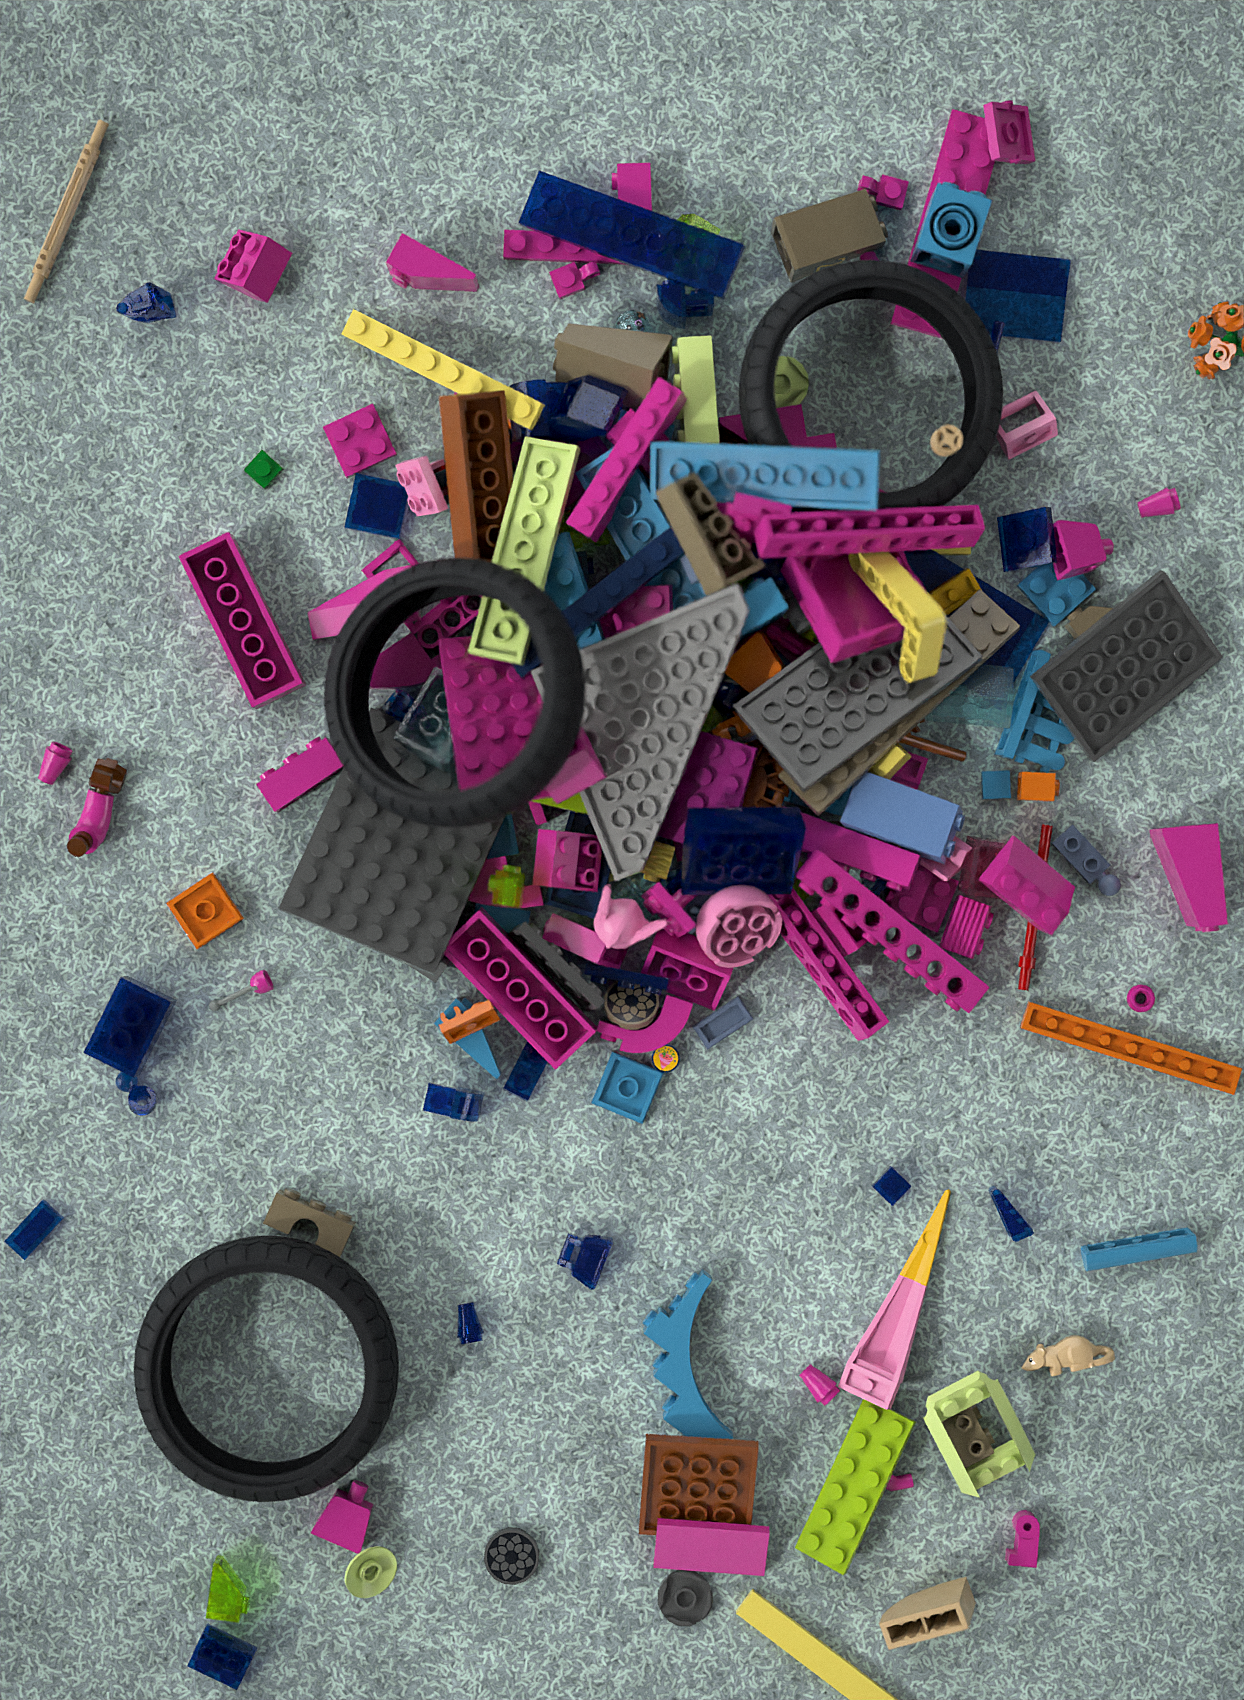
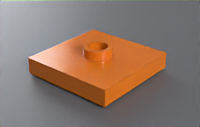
M214 872L166 903L196 949L203 947L245 919Z

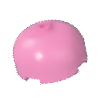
M733 885L719 890L704 903L697 916L696 936L701 948L716 965L726 968L739 967L753 962L754 959L752 957L761 952L766 946L769 949L773 946L782 928V916L770 897L762 890L749 885Z

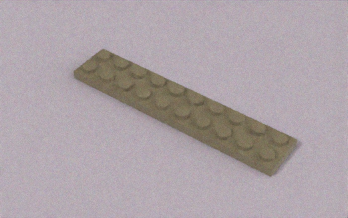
M981 589L949 617L983 656L980 663L805 793L802 792L785 770L779 774V778L818 816L1019 631L1020 625Z

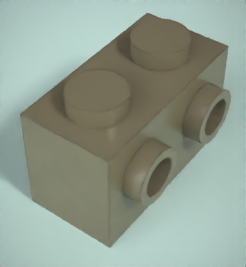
M976 1404L941 1422L965 1468L994 1454L991 1444L995 1443L989 1429L987 1427L982 1429L978 1420L982 1416Z

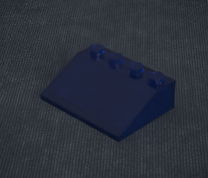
M689 807L684 828L682 895H714L722 889L733 885L753 886L766 894H791L807 830L799 807Z

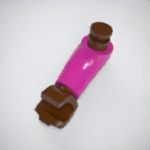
M98 758L88 783L89 786L95 789H88L81 817L77 825L71 830L67 843L69 853L75 857L93 853L104 842L111 820L114 795L110 793L118 794L121 791L127 770L118 765L116 760Z

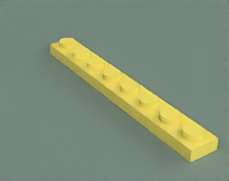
M354 309L342 331L343 336L458 394L505 390L507 418L530 430H533L545 406Z

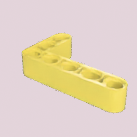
M889 552L849 553L848 558L852 569L906 628L900 659V671L904 680L911 683L936 675L946 627V618L943 610Z

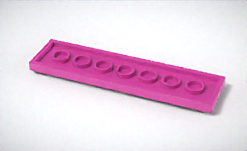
M952 109L907 265L931 274L958 292L961 282L960 277L910 261L930 198L937 184L950 182L958 185L959 190L969 193L970 191H978L986 195L995 161H991L988 148L989 142L985 118ZM898 305L895 306L890 324L943 339L920 316Z

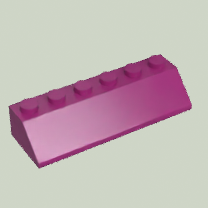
M483 907L476 911L453 934L444 955L491 1001L492 1005L555 1070L596 1032L597 1026Z

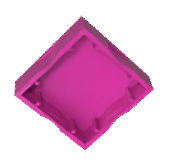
M888 551L925 590L921 581L910 569L905 553L903 551ZM848 554L786 557L781 572L832 663L904 639L906 628L852 569Z

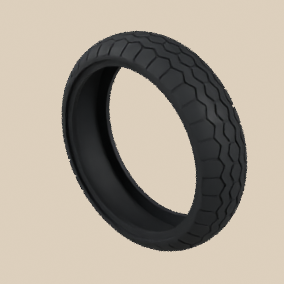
M882 260L852 261L827 267L802 279L783 293L767 310L755 328L743 358L739 381V408L748 444L793 447L782 428L777 412L775 374L783 345L790 332L799 323L816 311L842 301L872 299L893 303L910 310L927 321L941 335L952 351L960 370L964 388V414L960 429L963 443L925 481L901 490L878 492V509L944 506L973 480L983 466L996 439L1002 415L1003 380L1000 363L992 339L980 317L966 300L946 283L927 272L901 263ZM801 507V508H803L804 510H806V511H808V512H829V511H851V510H860V509Z
M444 558L420 563L396 573L375 587L356 606L341 628L329 657L324 683V708L329 735L340 762L352 780L372 800L397 816L419 824L443 828L469 827L494 821L520 809L539 795L559 773L574 747L581 728L586 700V677L582 654L570 624L555 602L540 587L523 575L502 565L472 558ZM472 595L497 599L507 604L524 622L539 652L543 671V696L537 722L520 753L501 772L489 780L460 791L444 793L423 791L404 779L390 765L374 736L369 713V691L377 659L384 645L396 629L420 609L434 602L456 596Z
M252 1236L229 1241L203 1252L186 1263L166 1282L150 1305L139 1331L134 1356V1386L139 1410L148 1432L164 1456L180 1472L202 1487L226 1497L252 1502H278L303 1497L331 1485L351 1471L372 1449L385 1428L394 1405L399 1377L398 1349L394 1330L387 1311L372 1286L355 1268L339 1256L310 1242L282 1236ZM268 1272L288 1275L303 1280L331 1298L352 1324L358 1337L364 1360L365 1378L363 1395L358 1412L350 1424L339 1436L323 1448L297 1459L280 1462L244 1459L210 1442L196 1429L185 1414L178 1400L172 1378L171 1355L174 1336L178 1324L192 1300L210 1286L224 1279L247 1273Z

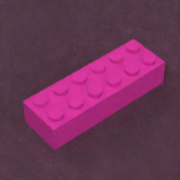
M228 531L179 555L178 557L251 707L257 710L306 686L235 537Z

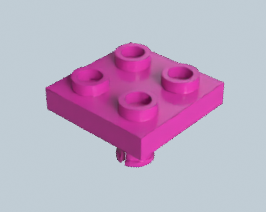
M687 881L672 896L659 882L641 895L645 900L643 901L644 907L652 915L656 913L661 919H666L668 925L664 929L671 936L675 934L678 938L696 926L683 910L691 900L699 895L697 889L690 882Z

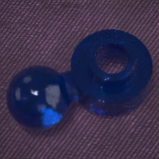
M124 1070L117 1075V1088L122 1092H129L128 1106L130 1110L140 1116L153 1112L157 1103L154 1090L148 1086H138V1077L130 1070ZM140 1100L147 1101V1104L141 1106L138 1104V1102Z

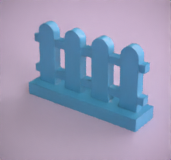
M1034 650L1031 652L994 755L1013 759L1015 755V762L1023 764L1025 759L1041 765V772L1049 773L1050 769L1060 770L1064 767V757L1056 753L1059 743L1070 744L1074 738L1060 718L1055 723L1040 717L1043 707L1054 710L1030 676L1049 661L1051 654L1043 650ZM1033 703H1034V704H1035L1034 709H1033L1032 713H1030L1031 708H1032ZM1025 729V733H1024L1023 739H1020L1021 736H1022L1023 730ZM1034 733L1051 740L1048 749L1030 743Z

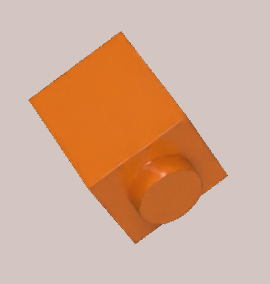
M1018 772L1017 800L1054 801L1055 796L1059 795L1060 790L1059 779H1055L1056 773Z

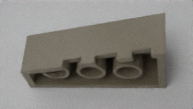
M695 472L655 492L706 596L766 566L760 558L756 559L750 552L749 548L751 546L746 539H741L731 527L733 524L731 519L727 515L724 516L715 506L717 501Z

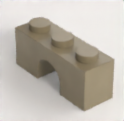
M285 1188L284 1191L279 1190L273 1199L263 1224L289 1235L296 1221L310 1219L317 1225L319 1230L315 1245L340 1257L356 1222L351 1220L352 1216L340 1210H337L336 1213L326 1210V1204L315 1199H311L310 1202L300 1198L301 1194L293 1189Z

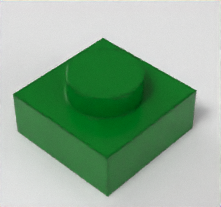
M263 450L244 469L265 490L284 470Z

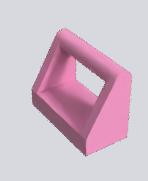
M1036 390L1002 407L1001 420L1034 403L1041 414L1040 417L1008 433H1005L999 424L996 438L1008 460L1058 435L1056 417Z

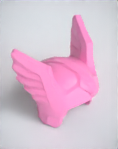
M611 885L604 887L594 919V928L607 948L625 949L642 939L648 938L668 925L666 919L648 922L645 920L642 910L635 900L611 899Z

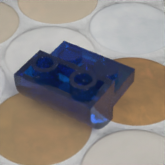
M675 279L664 280L662 284H657L656 288L657 310L666 323L676 328L685 329L687 317L713 315L714 293H707L705 289H696L690 291L691 294H686L685 283H679Z
M546 379L522 381L508 386L545 405L533 430L510 420L512 442H524L525 437L542 440H569L572 438L568 382H546Z
M207 1623L187 1667L238 1690L258 1647Z

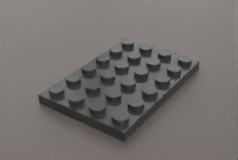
M1159 570L1033 673L1030 678L1089 760L1095 762L1217 663L1223 656L1165 571Z

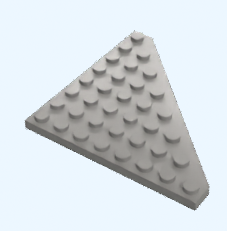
M739 584L580 650L586 677V700L581 727H583L607 776L602 781L581 791L580 795L615 881L643 871L750 612ZM541 666L532 670L531 673L542 698L543 671Z

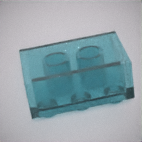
M982 664L925 717L926 721L1010 728L1014 702L1013 667Z
M434 667L395 732L393 739L422 761L447 773L454 761L453 741L450 731L443 673L441 669Z

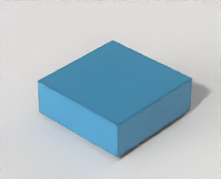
M1010 770L981 772L982 799L1011 798Z

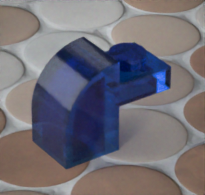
M429 1082L423 1111L449 1116L452 1119L477 1122L480 1118L485 1092L463 1087L453 1088Z

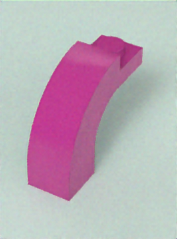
M666 994L658 1017L648 1026L637 1030H626L621 1028L620 1025L600 1019L596 1031L601 1033L600 1038L611 1042H616L617 1038L622 1039L620 1051L629 1053L650 1052L665 1046L681 1032L689 1018L693 1002Z

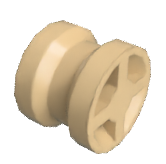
M953 425L940 427L930 438L932 451L941 457L952 455L963 443L961 431Z

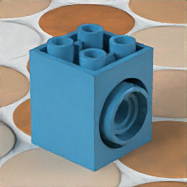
M938 183L930 198L910 261L963 278L972 264L992 200L987 199L985 194L978 191H970L969 193L959 190V186L954 183Z

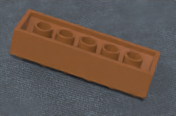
M505 390L439 396L455 558H472L492 562L513 483Z

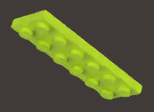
M865 1399L862 1400L795 1546L797 1550L842 1575L847 1573L916 1421L893 1409L886 1410Z

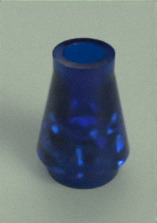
M474 1302L457 1305V1338H460L461 1345L483 1341L482 1334L484 1331L476 1313Z

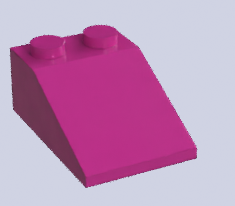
M404 233L401 234L386 261L389 274L393 276L392 281L405 289L409 285L414 289L477 292L479 288L475 273Z

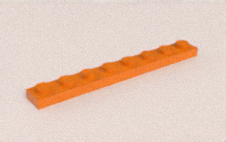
M1029 1001L1020 1025L1021 1029L1232 1095L1235 1094L1242 1068Z

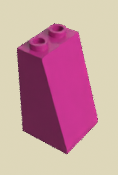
M1218 823L1149 829L1151 839L1186 926L1195 927V931L1213 932L1219 931V925H1228Z

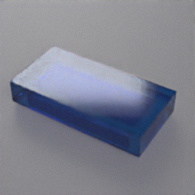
M43 1199L4 1242L22 1259L26 1260L64 1217Z

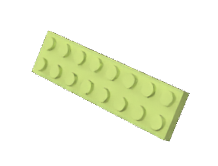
M525 437L492 563L502 565L523 575L544 590L580 448L576 445ZM483 596L468 653L474 656L524 666L532 635L520 617L507 604L497 599Z

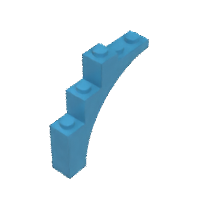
M702 1269L699 1274L694 1272L685 1284L688 1289L682 1297L676 1295L668 1306L671 1310L670 1313L661 1307L656 1312L651 1310L643 1321L645 1325L643 1332L667 1351L666 1354L661 1352L653 1362L652 1366L655 1368L653 1376L677 1394L675 1397L670 1395L663 1404L662 1409L665 1410L663 1412V1419L685 1436L733 1439V1432L718 1419L703 1399L697 1387L690 1362L689 1347L693 1318L704 1292L712 1281L711 1275Z

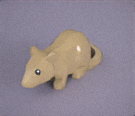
M1071 1335L1065 1337L1057 1344L1048 1347L1038 1344L1036 1349L1026 1359L1022 1369L1035 1371L1045 1366L1050 1367L1049 1372L1051 1376H1057L1063 1373V1367H1069L1071 1372L1111 1363L1115 1360V1353L1109 1347L1094 1345L1082 1336ZM1098 1355H1105L1102 1358L1093 1360V1358Z

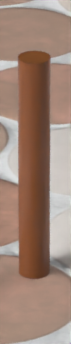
M907 734L899 741V743L963 762L966 759V752L915 735Z

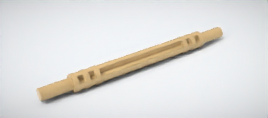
M98 120L89 143L84 145L33 267L32 273L34 275L24 297V300L30 303H35L44 279L49 277L100 155L99 147L109 125L102 120Z

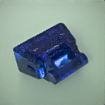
M147 282L138 289L128 293L122 302L116 306L118 313L142 323H151L177 317L171 293L151 282Z
M396 689L382 706L386 713L395 717L397 721L409 728L422 730L430 728V721L425 709L404 690Z
M568 1233L557 1264L570 1269L574 1278L590 1290H594L598 1284L614 1239L594 1234H588L584 1238H580L575 1234ZM577 1245L581 1248L577 1260H570L574 1247Z

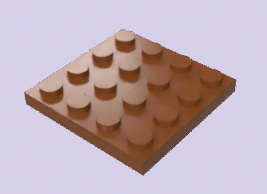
M646 1434L639 1534L656 1535L658 1518L751 1525L759 1450L758 1441Z

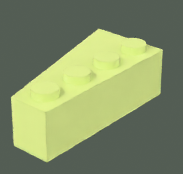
M712 336L678 337L675 346L671 347V359L675 367L673 386L681 390L688 400L676 417V419H680L681 430L677 431V441L719 443Z

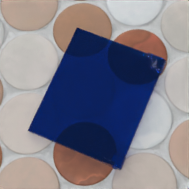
M976 249L972 264L968 269L965 300L980 317L989 335L1061 342L1071 260Z

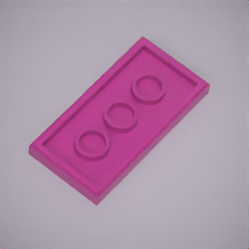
M658 1518L653 1568L764 1576L770 1534L769 1526Z

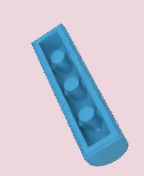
M1187 1227L1084 1245L1080 1249L1083 1265L1087 1272L1197 1252L1196 1235Z

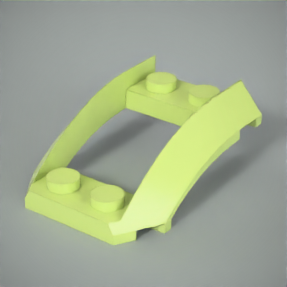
M976 1371L928 1396L926 1402L927 1414L923 1419L961 1493L979 1497L977 1489L990 1484L1023 1465H1026L1030 1472L1035 1452L998 1379L992 1380L988 1378L987 1374ZM991 1396L1012 1440L993 1449L994 1454L965 1468L941 1422Z

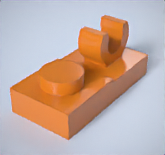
M487 1000L474 1004L464 1013L461 1012L459 1007L455 1006L454 1011L456 1015L452 1019H448L444 1012L441 1013L440 1018L443 1023L439 1027L449 1044H452L500 1021V1018L491 1001Z

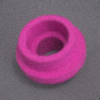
M1135 985L1127 993V1004L1136 1012H1146L1154 1005V992L1146 985ZM1139 993H1143L1145 996V1001L1141 1004L1136 1001V996Z

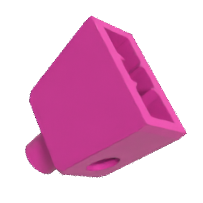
M1058 520L1044 531L1057 581L1095 570L1106 561V555H1111L1114 549L1112 540L1109 538L1101 539L1098 526L1092 523Z
M353 1480L348 1493L337 1489L315 1522L311 1534L359 1554L365 1541L373 1503L364 1500L369 1486L359 1480Z

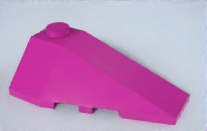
M412 565L383 570L307 612L312 639L337 636L352 611L368 593L386 579L406 568L412 567ZM420 610L403 623L422 620Z

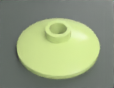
M381 1546L370 1547L357 1554L348 1565L345 1573V1585L349 1592L358 1598H370L384 1591L393 1581L397 1571V1561L394 1554L389 1549Z

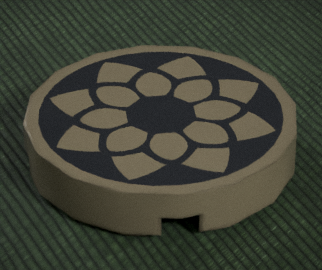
M625 977L615 981L608 987L604 996V1011L608 1019L626 1030H637L648 1026L659 1011V995L655 987L648 981L638 977Z

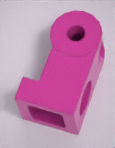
M1022 1510L1013 1516L1012 1525L1015 1529L1014 1549L1006 1548L1005 1560L1011 1566L1037 1568L1040 1525L1030 1511Z

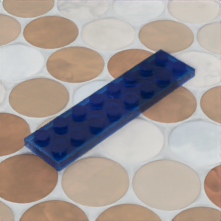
M539 171L518 222L525 228L723 300L745 249L743 243Z

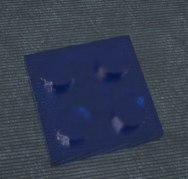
M356 473L344 527L350 530L400 539L408 502L405 488L397 481Z
M1042 507L997 517L1003 572H1014L1058 563L1051 507Z

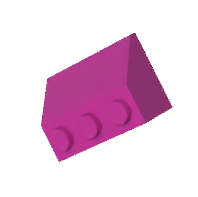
M1015 836L1009 839L978 879L1038 930L1049 935L1055 932L1069 914L1075 889L1074 885Z
M662 928L656 932L638 978L648 981L658 989L715 1011L732 975L733 968L716 965L701 948L696 936L686 933L677 938L675 934L671 936Z

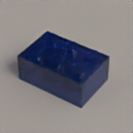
M129 976L120 977L83 1053L133 1078L139 1076L177 1000Z

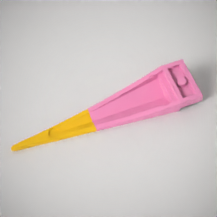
M949 1189L944 1192L893 1287L848 1359L838 1385L839 1388L886 1410H891L899 1386L903 1383L951 1194Z

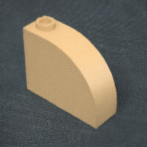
M967 1577L944 1582L916 1592L891 1606L882 1615L879 1622L888 1650L969 1629L976 1602Z

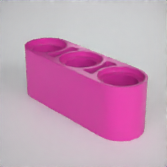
M460 596L422 625L417 633L419 643L427 650H436L439 648L438 641L440 639L453 638L477 619L479 609L471 610L467 606L468 600L473 596ZM451 613L460 615V623L455 627H449L445 622L446 617ZM429 630H435L438 633V639L433 644L424 642V634Z

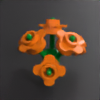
M1228 301L1219 302L1212 307L1213 311L1207 318L1201 316L1198 322H1194L1190 326L1188 337L1191 339V348L1195 349L1198 345L1205 346L1211 340L1209 353L1193 358L1196 362L1193 365L1194 369L1201 378L1207 377L1209 380H1213L1215 378L1214 374L1219 371L1217 365L1222 370H1227L1231 367V361L1234 356H1244V337L1242 339L1238 336V330L1244 326V305L1238 306L1237 303L1229 305ZM1206 319H1213L1214 324L1223 327L1227 334L1223 338L1213 335V326L1206 323Z

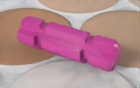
M772 622L765 632L767 637L772 640H778V644L795 655L798 653L802 656L812 648L811 645H805L803 640L789 631H783L782 627L775 622Z

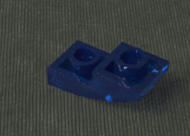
M528 1041L503 1090L528 1102L547 1064V1061Z

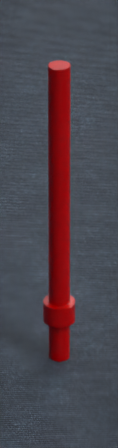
M1042 825L1037 854L1046 863H1048L1053 826ZM1029 921L1027 922L1023 956L1019 957L1018 967H1021L1018 989L1029 991L1032 969H1035L1036 964L1034 952L1038 931Z

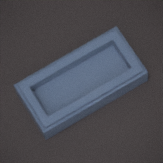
M737 996L692 1027L708 1050L754 1018L740 997Z

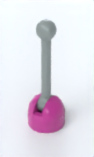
M263 969L255 973L250 979L249 986L219 1001H211L209 1003L210 1010L217 1011L221 1005L252 990L259 994L273 990L274 986L267 971Z

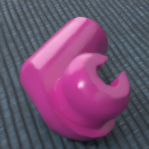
M911 1473L899 1476L892 1474L886 1489L888 1491H898L914 1487Z

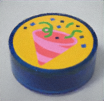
M666 1044L652 1053V1063L661 1072H671L679 1064V1053L672 1045Z

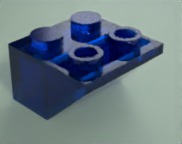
M590 375L569 380L547 422L567 444L585 441L599 435L603 436L611 430L612 422L623 407V401L628 391L624 387Z

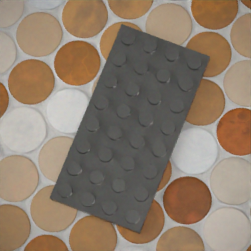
M944 613L946 627L938 671L934 676L911 683L904 680L900 671L904 639L834 663L830 661L822 644L819 642L733 705V710L802 792L805 793L980 663L983 656Z

